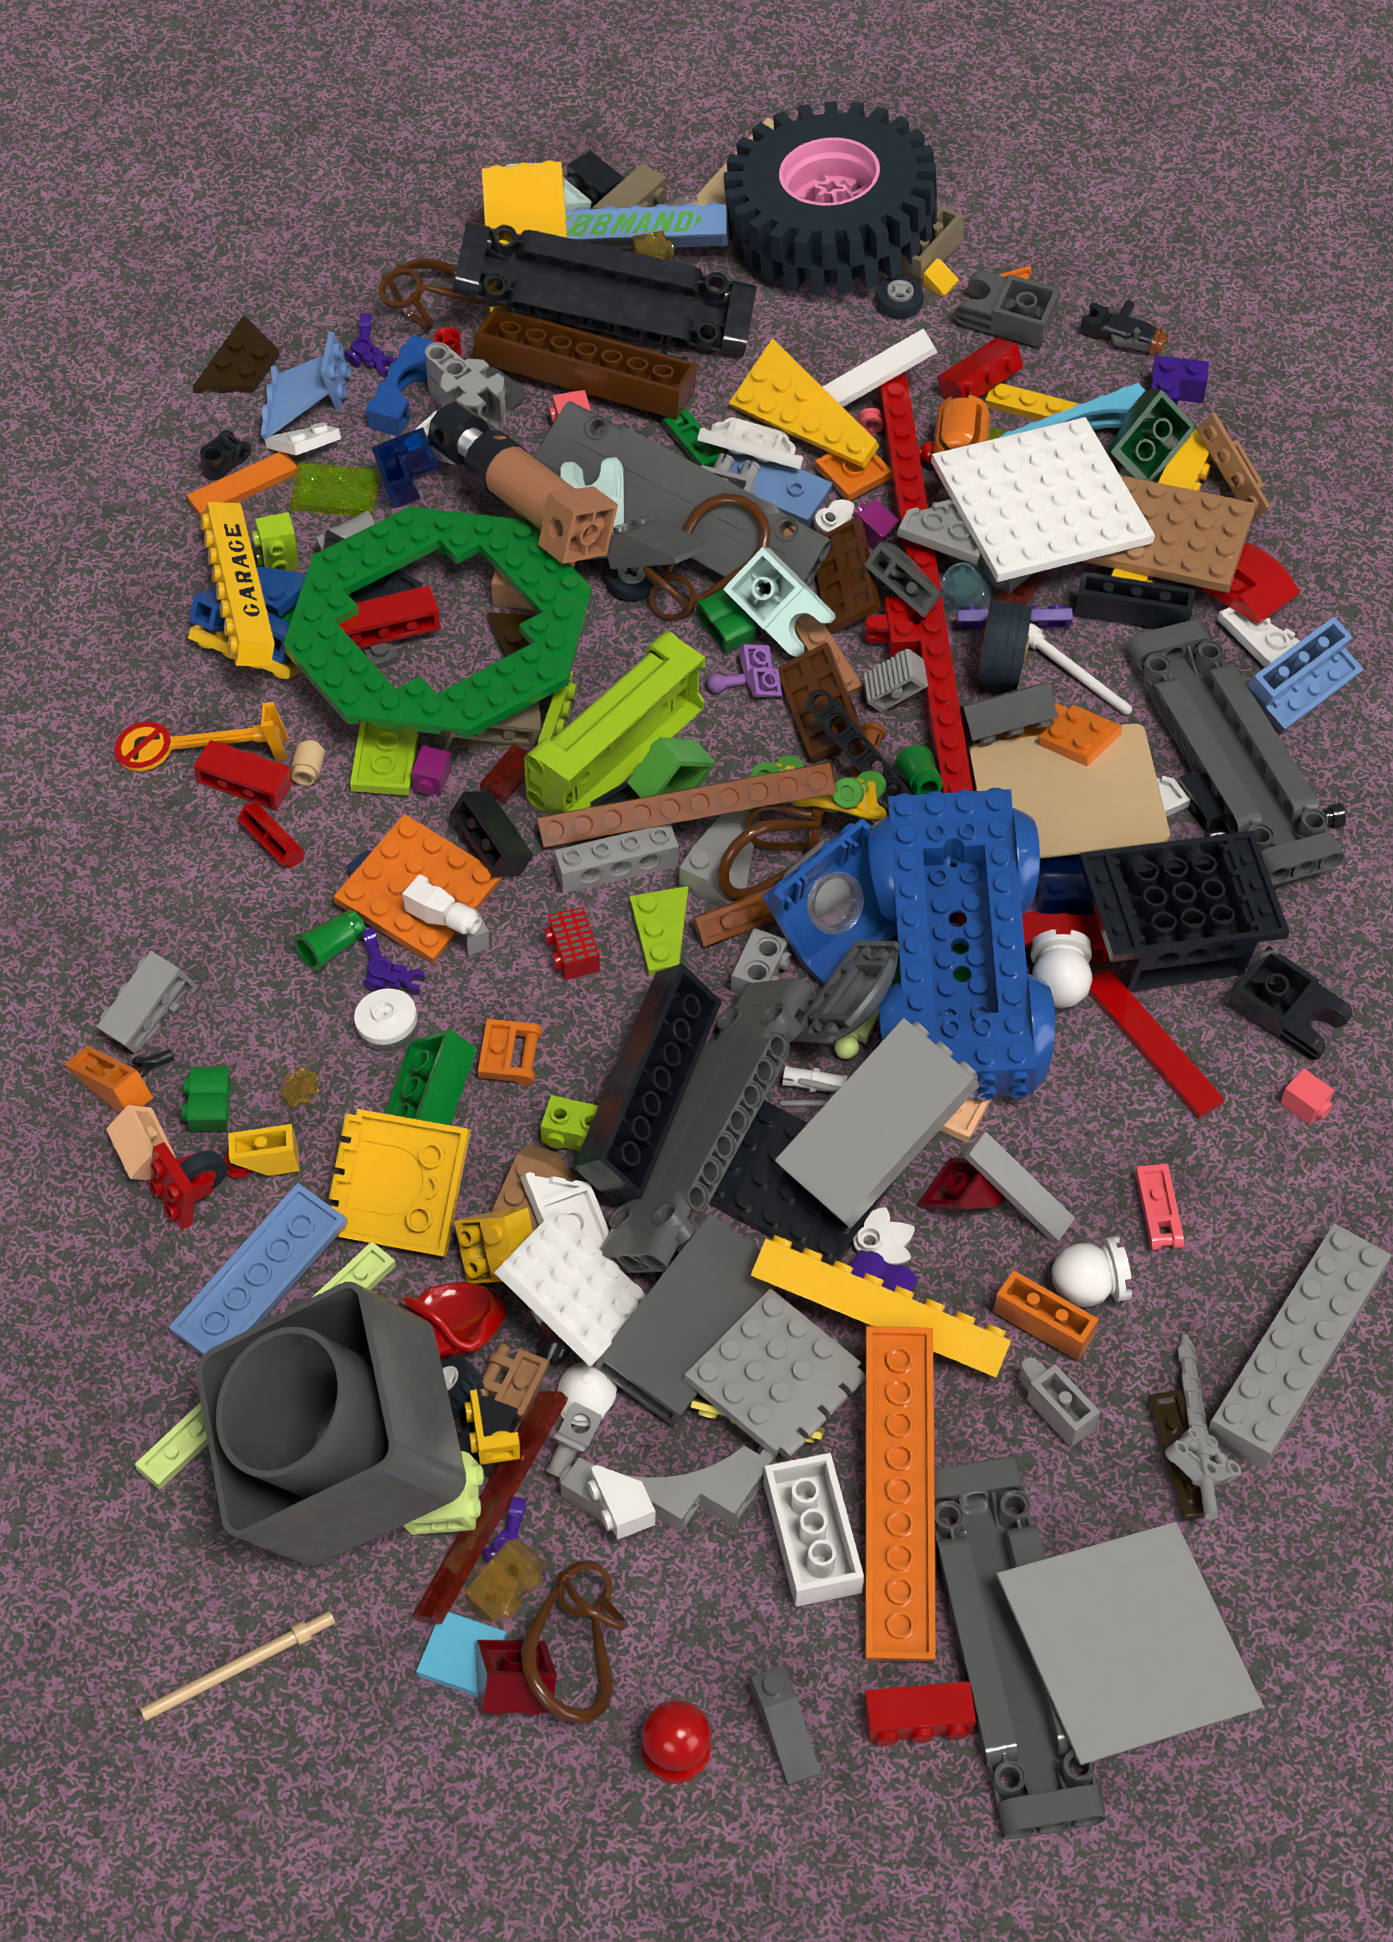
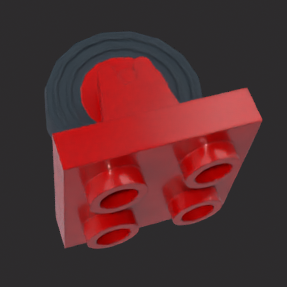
M163 1142L153 1146L152 1161H150L151 1179H149V1187L155 1197L161 1198L169 1220H175L180 1230H184L193 1225L194 1202L211 1194L220 1185L226 1176L227 1167L223 1158L215 1151H203L175 1159L166 1143Z

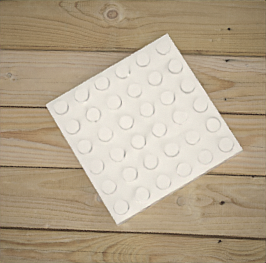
M1086 417L932 454V465L997 582L1154 542L1155 534Z

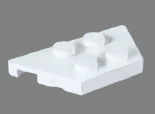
M734 417L725 419L724 422L714 423L711 431L701 428L697 439L698 441L726 448L733 454L754 456L755 459L761 462L772 461L800 469L803 461L802 455L794 454L796 447L789 441V437L785 432Z
M530 1172L520 1177L539 1225L558 1208L572 1220L573 1224L585 1236L593 1240L596 1246L601 1249L610 1231L589 1182L578 1180L570 1182L565 1178L554 1176L551 1178L535 1176V1173Z

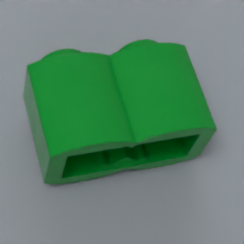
M724 590L697 601L696 615L699 621L712 635L725 654L755 640L757 623Z
M229 1066L191 1067L190 1076L184 1077V1095L189 1096L188 1103H182V1121L188 1122L189 1132L228 1131L231 1093Z

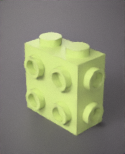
M461 1451L466 1472V1485L462 1494L455 1501L403 1525L412 1535L475 1530L476 1518L481 1513L478 1494L479 1486L483 1484L484 1474L481 1465L469 1453Z

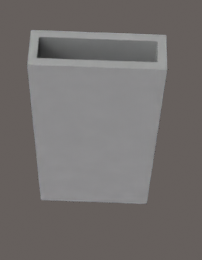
M903 1018L775 1160L783 1170L850 1229L979 1087L974 1078L975 1070L963 1060L959 1064L950 1057L953 1052L941 1041L934 1044L928 1039L927 1036L930 1033L917 1021L911 1024Z

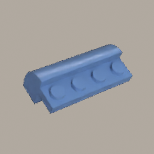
M1332 617L1254 675L1247 685L1268 720L1280 734L1343 688L1364 670L1345 649L1353 637L1335 617Z

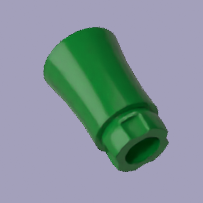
M911 745L904 748L897 755L894 768L896 773L909 786L914 795H923L933 791L941 792L942 779L937 771L933 753L922 745Z
M351 909L341 915L337 914L312 929L296 934L294 936V945L305 964L311 970L318 972L331 959L363 936L362 931L366 930L363 920Z

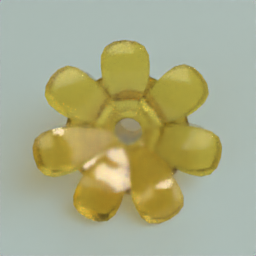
M297 1067L295 1075L288 1073L285 1076L286 1086L281 1089L282 1095L287 1098L286 1102L291 1107L297 1106L298 1102L305 1107L312 1102L309 1094L316 1095L319 1091V1086L312 1084L318 1081L319 1076L315 1072L307 1073V1068Z

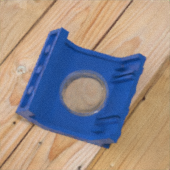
M863 818L855 825L853 823L848 824L841 832L825 843L818 851L762 896L801 966L822 987H824L855 941L897 942L896 923L882 916L876 898L868 849V837L871 826Z

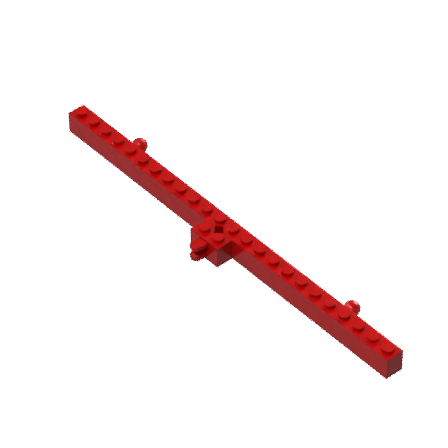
M906 371L876 388L879 410L882 413V431L887 464L891 469L890 483L895 516L899 520L897 529L908 509L917 507L919 510L928 509L920 458L926 463H931L934 452V441H927L921 447H918ZM899 537L900 549L917 563L941 592L935 550ZM942 594L926 617L921 616L900 596L885 597L883 614L867 617L865 622L867 629L864 633V638L869 643H886L889 660L891 657H895L898 652L905 651V649H910L924 660L929 686L922 689L931 752L933 753L935 765L943 784L941 792L955 793L965 789L973 791ZM956 912L957 922L966 923V916L963 913Z

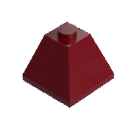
M949 1158L923 1194L917 1206L921 1209L994 1208L1004 1201L1005 1196L965 1158Z

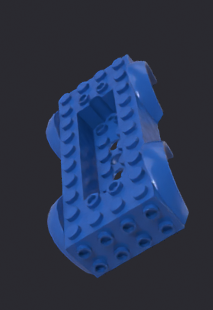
M990 788L987 791L965 789L955 793L933 791L923 795L901 793L896 796L888 797L889 815L871 826L868 837L870 869L878 905L882 916L896 923L897 943L899 944L900 981L890 986L885 998L879 1005L882 1041L903 1018L911 1024L917 1021L930 1033L927 1036L928 1039L934 1044L941 1041L953 1052L950 1057L959 1064L963 1060L975 1070L974 1078L979 1087L969 1098L978 1097L981 1100H991L996 1096L1023 1098L1028 1094H1034V1090L1045 1080L1055 1039V1008L1050 986L1042 979L1027 974L1022 913L1032 907L1038 884L1040 864L1039 836L1035 820L1023 811L1012 807L1011 789ZM956 912L963 913L967 918V922L963 926L955 927L949 922L950 915ZM962 943L969 950L964 954H956L951 948L955 944ZM961 967L967 968L971 972V978L966 982L956 981L953 977L956 969Z

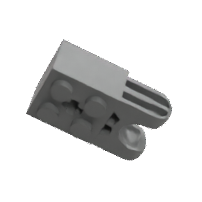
M985 271L974 272L969 279L968 287L970 294L979 300L966 298L960 301L954 312L957 322L970 328L1041 348L1057 312L1060 289L1010 274L1006 278Z

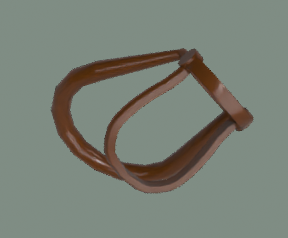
M417 258L397 265L393 271L383 275L378 290L381 300L387 307L402 309L410 319L426 330L433 328V322L420 303L421 294L425 290L464 302L484 303L480 299L453 294V289L422 283L420 276L412 269H431L453 277L456 275V266L431 258ZM399 276H411L417 282L416 290L405 300L401 298L393 281ZM387 286H389L396 302L386 298L385 291ZM414 304L423 319L417 316L409 306Z
M784 804L753 808L748 813L745 831L731 842L722 855L717 869L718 886L725 896L738 900L773 887L781 881L787 869L752 887L740 889L731 884L729 872L736 856L750 841L756 846L765 849L805 850L807 853L819 842L821 820L824 815L822 808L813 807L812 811H807ZM766 810L781 811L800 817L811 818L810 821L774 819L761 821L751 826L754 816ZM809 828L808 843H777L757 838L768 832Z
M586 1560L578 1561L558 1574L556 1588L550 1592L526 1633L521 1649L522 1670L532 1693L544 1708L558 1718L578 1724L597 1720L608 1709L613 1694L612 1671L599 1621L617 1630H624L628 1627L627 1620L610 1602L612 1580L609 1573L599 1563ZM580 1570H596L604 1578V1590L599 1595L597 1601L591 1605L580 1596L573 1581L570 1579L573 1574ZM565 1587H566V1589H567V1592H568L570 1598H571V1599L573 1600V1602H574L578 1607H580V1608L570 1606V1605L565 1601V1598H564V1588H565ZM554 1599H557L562 1608L569 1614L579 1617L590 1616L592 1620L599 1692L596 1701L588 1708L576 1709L569 1707L555 1698L542 1682L536 1667L535 1650ZM604 1607L612 1617L602 1613L600 1610Z

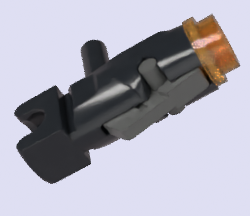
M1131 300L1125 301L1119 314L1108 313L1109 307L1090 303L1089 315L1082 317L1080 326L1081 335L1098 340L1099 336H1102L1105 339L1111 340L1115 346L1128 347L1132 350H1139L1148 354H1155L1156 352L1162 354L1168 339V333L1164 332L1163 328L1155 327L1145 321L1129 317L1135 307L1134 302Z

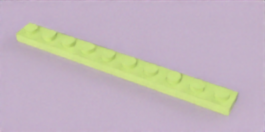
M371 1241L313 1297L347 1281L355 1282L371 1291L396 1267L395 1260ZM201 1402L135 1463L136 1470L159 1490L208 1445Z

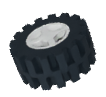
M452 1355L449 1356L448 1360L446 1358L441 1359L453 1418L456 1419L459 1418L460 1413L466 1414L464 1403L471 1402L470 1390L477 1389L478 1398L481 1397L482 1392L480 1389L484 1388V1383L482 1382L484 1379L469 1361L458 1355L456 1357Z

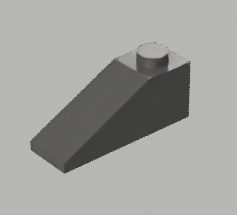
M879 542L864 564L865 567L923 617L927 616L942 594L917 563L896 545Z
M784 1665L751 1676L750 1694L787 1786L789 1787L821 1775L796 1694Z

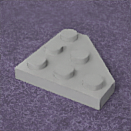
M952 499L934 503L932 508L919 510L918 507L908 509L898 528V537L977 565L982 555Z

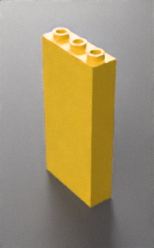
M549 160L540 164L518 163L515 166L503 167L493 165L489 168H482L486 226L496 229L500 225H509L520 235L524 230H535L568 238L564 174L561 162ZM505 240L499 241L502 244H509V242ZM489 288L492 292H500L497 288ZM501 304L498 306L499 308L509 310L507 305Z

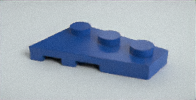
M256 566L266 610L281 617L297 604L306 573Z

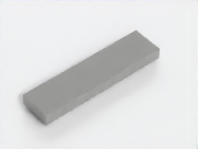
M986 1131L978 1135L963 1156L1052 1243L1058 1242L1075 1219Z

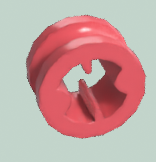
M867 408L858 414L859 424L869 434H876L882 430L883 421L880 410Z

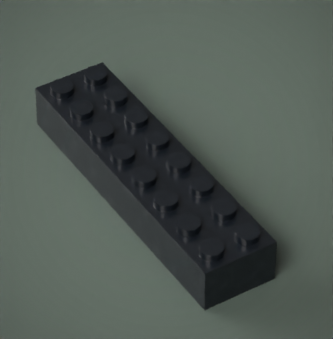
M683 963L656 971L573 1166L614 1205L642 1198L722 1002Z

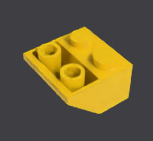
M528 1207L502 1209L454 1221L466 1281L470 1283L503 1282L494 1272L533 1233Z

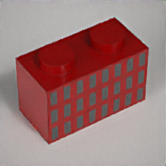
M579 907L548 915V927L544 928V935L547 945H553L555 952L552 953L554 967L556 971H562L564 980L600 972V955L584 908Z

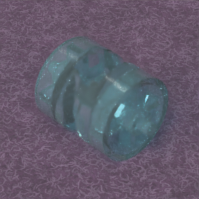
M966 562L956 563L943 576L942 585L944 590L961 609L966 606H977L981 610L988 604L991 597V588L971 564Z

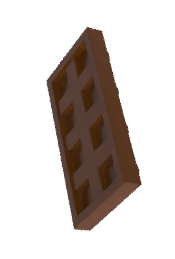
M858 516L823 535L832 540V545L817 572L821 600L836 616L832 623H826L827 629L833 634L881 609L874 574L864 566L870 557L864 523Z
M827 642L777 667L781 684L808 755L814 763L841 750V748L809 711L807 699L811 692L822 689L833 695L864 733L833 651ZM826 696L816 698L814 702L816 711H824L828 707V698ZM840 717L833 721L832 729L835 733H842L846 729L847 721L845 718Z

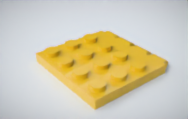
M357 1109L356 1115L345 1113L341 1136L350 1137L351 1143H339L335 1167L345 1169L344 1175L333 1173L328 1198L339 1201L338 1207H331L345 1216L348 1224L337 1237L368 1243L372 1241L379 1245L447 1257L471 1130Z

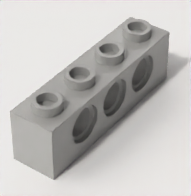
M671 824L650 827L554 850L555 872L562 893H569L678 867L679 846Z

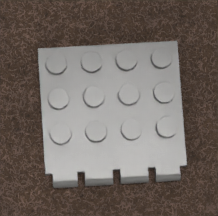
M770 1288L685 1373L683 1380L774 1457L780 1453L785 1458L790 1459L805 1443L803 1437L809 1439L826 1421L825 1415L831 1416L848 1398L846 1393L852 1394L866 1379V1375L859 1369L861 1362Z

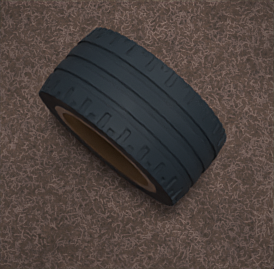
M991 600L976 678L977 684L993 688L997 687L998 689L1017 690L1022 665L1025 662L1028 649L1032 607L1009 601Z

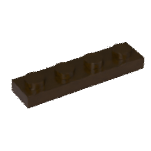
M1182 1390L1150 1394L1147 1401L1182 1520L1189 1521L1205 1518L1200 1486L1192 1484V1479L1175 1463L1171 1462L1165 1454L1166 1448L1182 1438V1434L1189 1429L1187 1407Z

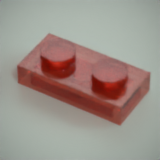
M513 744L481 781L480 791H490L495 799L506 803L525 780L524 757L529 752Z

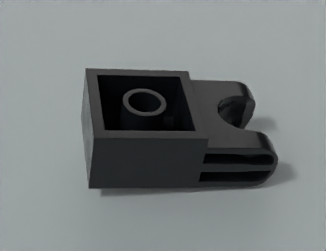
M1270 946L1265 949L1236 985L1228 1003L1233 1009L1312 1061L1318 1060L1323 1055L1325 1040L1312 1028L1310 1022L1321 1020L1340 1027L1347 1024L1353 1015L1351 1006L1319 984V979Z

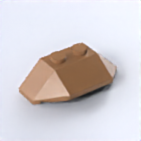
M528 1144L517 1153L495 1202L493 1211L528 1207L534 1232L539 1224L520 1177L530 1172L535 1173V1176L551 1178L552 1176L560 1177L570 1182H574L575 1178L559 1153Z

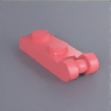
M1168 1164L1137 1166L1135 1175L1150 1250H1161L1162 1246H1172L1173 1249L1183 1248V1231ZM1159 1227H1169L1170 1233L1160 1234Z

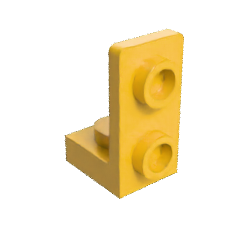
M477 1389L470 1390L471 1402L464 1403L467 1423L474 1422L475 1432L469 1433L471 1452H478L480 1465L520 1459L518 1432L499 1431L491 1436L484 1437Z

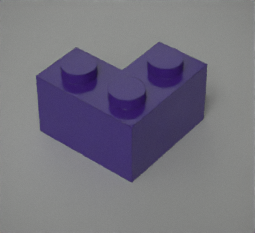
M1154 356L1150 390L1162 389L1176 405L1178 401L1203 403L1208 382L1209 362Z

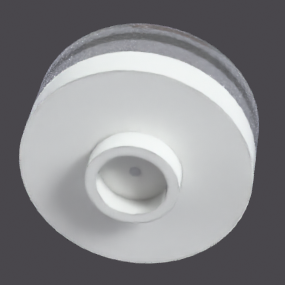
M380 989L368 994L360 1001L354 1014L355 1024L362 1043L370 1050L379 1053H392L404 1049L413 1042L420 1028V1021L414 1001L408 994L397 989Z

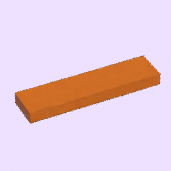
M278 452L187 494V501L201 519V514L206 513L207 502L237 503L299 474L298 467L287 453Z

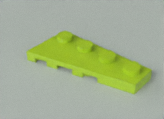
M574 671L570 672L569 685L556 691L553 695L538 744L543 739L552 740L565 729L566 718L569 719L571 713V700L575 701L578 685L573 683Z

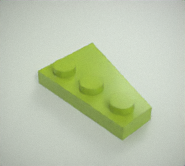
M689 886L630 896V905L649 977L654 976L656 971L680 964Z

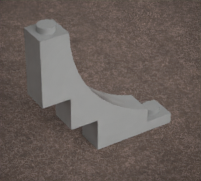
M761 1445L757 1453L743 1446L731 1456L699 1471L670 1477L625 1476L642 1481L655 1509V1517L679 1532L683 1531L699 1506L734 1527L763 1486L765 1466L779 1463L783 1455L778 1453L774 1457ZM579 1457L573 1467L568 1465L560 1476L561 1497L603 1522L600 1511L604 1509L600 1500H593L587 1482L591 1481V1467L595 1465Z

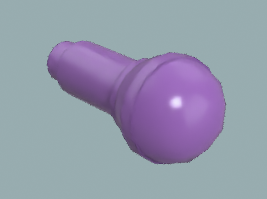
M714 673L707 679V687L712 693H720L727 687L741 686L747 683L744 674L725 676Z

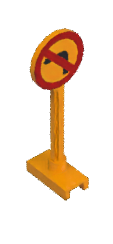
M266 702L262 703L261 725H253V728L171 737L165 726L157 722L143 721L131 725L119 735L114 751L115 757L122 767L138 772L154 769L165 761L170 755L171 750L206 746L210 740L227 744L255 741V743L268 742L275 760L286 761L288 760V755L282 742H289V736L275 703Z

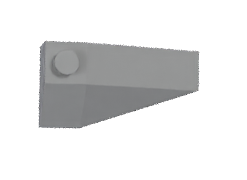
M753 808L720 815L693 846L680 866L679 887L689 886L690 893L719 906L736 901L725 896L719 888L717 869L722 855L731 842L745 831L748 813ZM761 812L754 816L751 826L759 823ZM751 841L736 856L729 872L731 884L740 889L747 888L755 845Z

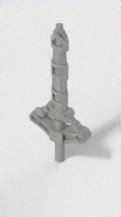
M1183 1334L1179 1342L1180 1346L1177 1349L1179 1361L1182 1363L1183 1374L1181 1377L1186 1397L1189 1429L1182 1434V1438L1166 1448L1165 1454L1171 1462L1175 1463L1192 1479V1484L1200 1486L1205 1519L1214 1520L1218 1517L1214 1486L1233 1481L1241 1474V1468L1235 1461L1229 1460L1224 1452L1221 1453L1217 1447V1439L1208 1433L1202 1400L1201 1380L1198 1377L1196 1367L1198 1365L1196 1349L1189 1339V1335Z

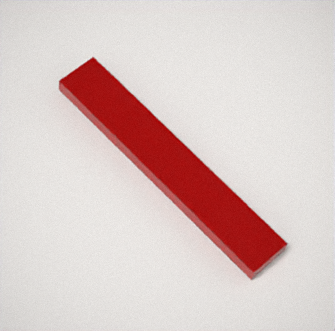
M1109 967L1092 977L1088 994L1198 1119L1223 1105L1224 1098Z

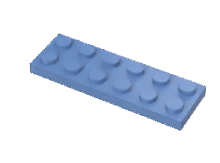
M297 1183L169 1326L170 1331L203 1356L213 1347L259 1325L348 1224L347 1218Z

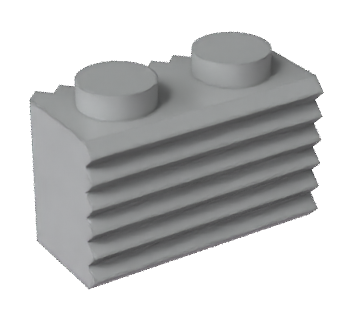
M905 649V651L898 652L895 657H891L890 660L875 665L872 670L863 673L867 703L882 713L928 687L924 660L910 649Z

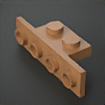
M1213 413L1196 430L1238 500L1256 503L1252 520L1254 521L1271 507L1261 491L1265 485L1239 441L1231 440L1217 414Z

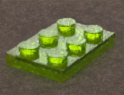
M299 462L290 502L291 511L357 517L368 510L372 518H374L382 480V470Z

